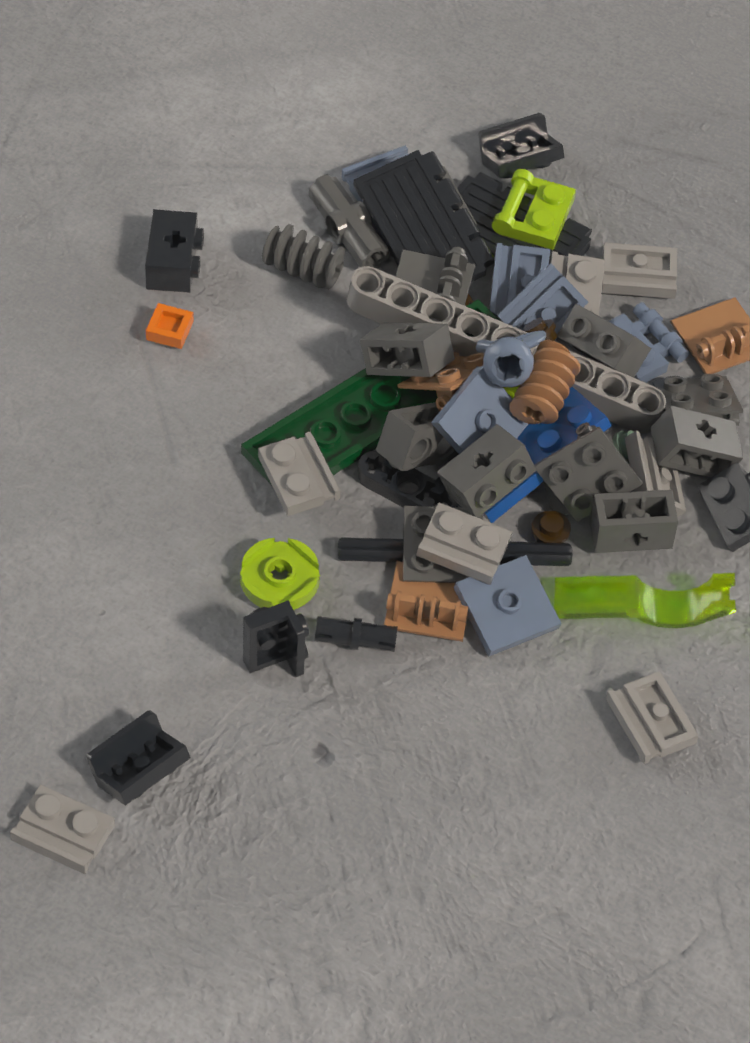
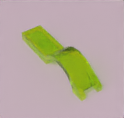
M713 573L709 581L699 587L682 591H667L653 588L643 583L637 575L555 577L554 610L559 619L636 617L644 623L657 627L675 629L693 627L736 612L735 600H730V587L736 585L735 573Z

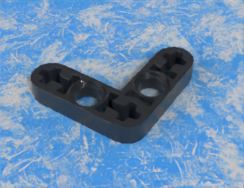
M377 451L367 452L359 460L358 479L360 483L367 489L403 508L404 506L435 507V504L438 505L439 502H445L450 507H461L450 498L440 477L435 480L415 468L408 471L395 469ZM377 467L382 468V471L377 470L374 473L369 472V469L375 470ZM403 482H412L419 489L415 493L406 494L401 492L398 486Z

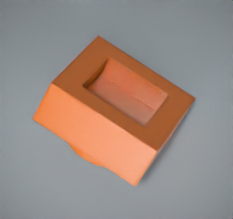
M158 303L146 328V340L182 349L194 322V312Z

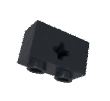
M153 209L145 263L147 290L190 293L192 278H199L200 256H195L196 250H203L204 228H198L197 212Z

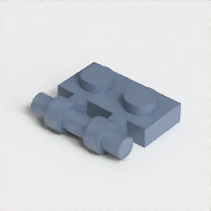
M641 302L633 308V313L639 319L638 321L633 323L623 313L609 322L634 335L652 348L634 377L647 383L667 372L669 362L665 359L666 357L672 355L680 363L689 356V352L682 345V338L675 331L670 332L662 323L663 318L655 309L650 310L644 302ZM652 333L659 342L652 345L645 336Z

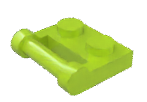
M517 169L511 179L512 188L502 211L496 214L492 228L500 235L554 250L574 202L576 189L536 178L526 169ZM524 194L534 195L524 221H516L514 217Z

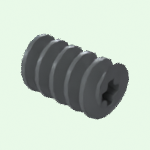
M288 224L282 232L279 226H275L270 231L263 247V263L266 265L274 264L276 269L280 271L287 270L293 277L300 275L304 282L313 281L314 285L318 288L326 287L328 290L331 289L343 269L345 248L339 247L333 255L331 254L332 242L327 241L320 249L318 248L319 236H313L306 243L307 232L305 230H300L296 237H293V225Z

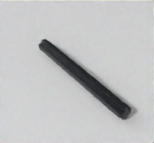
M341 537L338 540L337 556L341 561L403 562L404 539ZM509 542L499 565L526 555L533 566H569L573 556L572 545L569 543Z

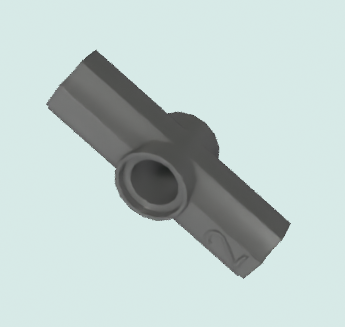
M328 174L318 177L315 183L309 187V197L325 218L326 228L331 239L336 244L343 243L360 267L380 268L382 263L389 258V249L372 227L371 216L366 206L361 201L354 202L336 177H330Z

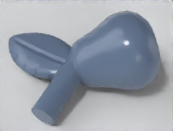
M535 331L518 337H502L495 341L479 340L476 344L477 353H484L483 368L487 377L494 384L501 387H515L523 384L530 377L534 368V356L531 348L545 340L546 332Z

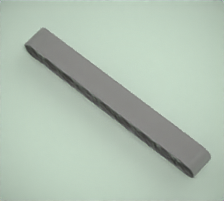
M364 266L356 269L352 274L346 299L352 311L380 324L384 322L448 324L453 352H458L460 356L477 354L476 344L481 339L495 341L502 337H518L527 333L377 268ZM361 289L369 290L370 292H364ZM396 304H401V305H404L405 307H400V306H397ZM432 318H433V319H437V320H439L440 322H435V321H432L431 319H432ZM465 333L472 334L475 337L468 336ZM537 346L531 348V352L534 355L537 351ZM569 350L570 354L578 360L581 366L579 374L575 376L580 382L575 381L572 387L603 412L610 422L632 431H638L641 434L651 432L650 427L661 417L666 405L665 395L662 391L650 384ZM605 392L611 393V394H613L615 397L609 396V395L605 394ZM640 407L646 408L650 412L644 411Z

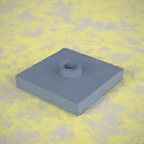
M477 366L431 422L458 454L496 424L516 439L528 425L512 415L509 404L513 399L503 387L494 384L487 377L483 366Z
M526 555L499 565L491 585L471 577L458 581L454 585V590L461 604L468 606L467 616L488 657L557 630L562 624Z

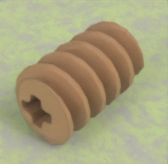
M547 339L541 341L537 346V351L533 355L534 368L531 375L518 387L513 400L509 404L512 415L527 424L554 423L559 417L558 411L564 406V400L569 396V388L575 383V376L581 370L578 360L570 354L564 345Z

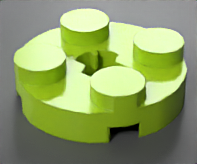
M275 538L261 540L250 547L243 557L240 572L242 590L247 598L260 608H269L288 600L293 610L300 608L314 597L319 588L318 559L306 544L290 538H288V542H275ZM273 570L278 572L287 570L289 573L286 579L278 580L273 578V573L271 572Z

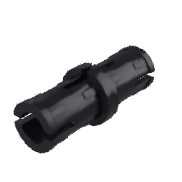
M318 616L314 641L350 645V649L358 650V647L395 652L398 626L362 622V618H354V621Z

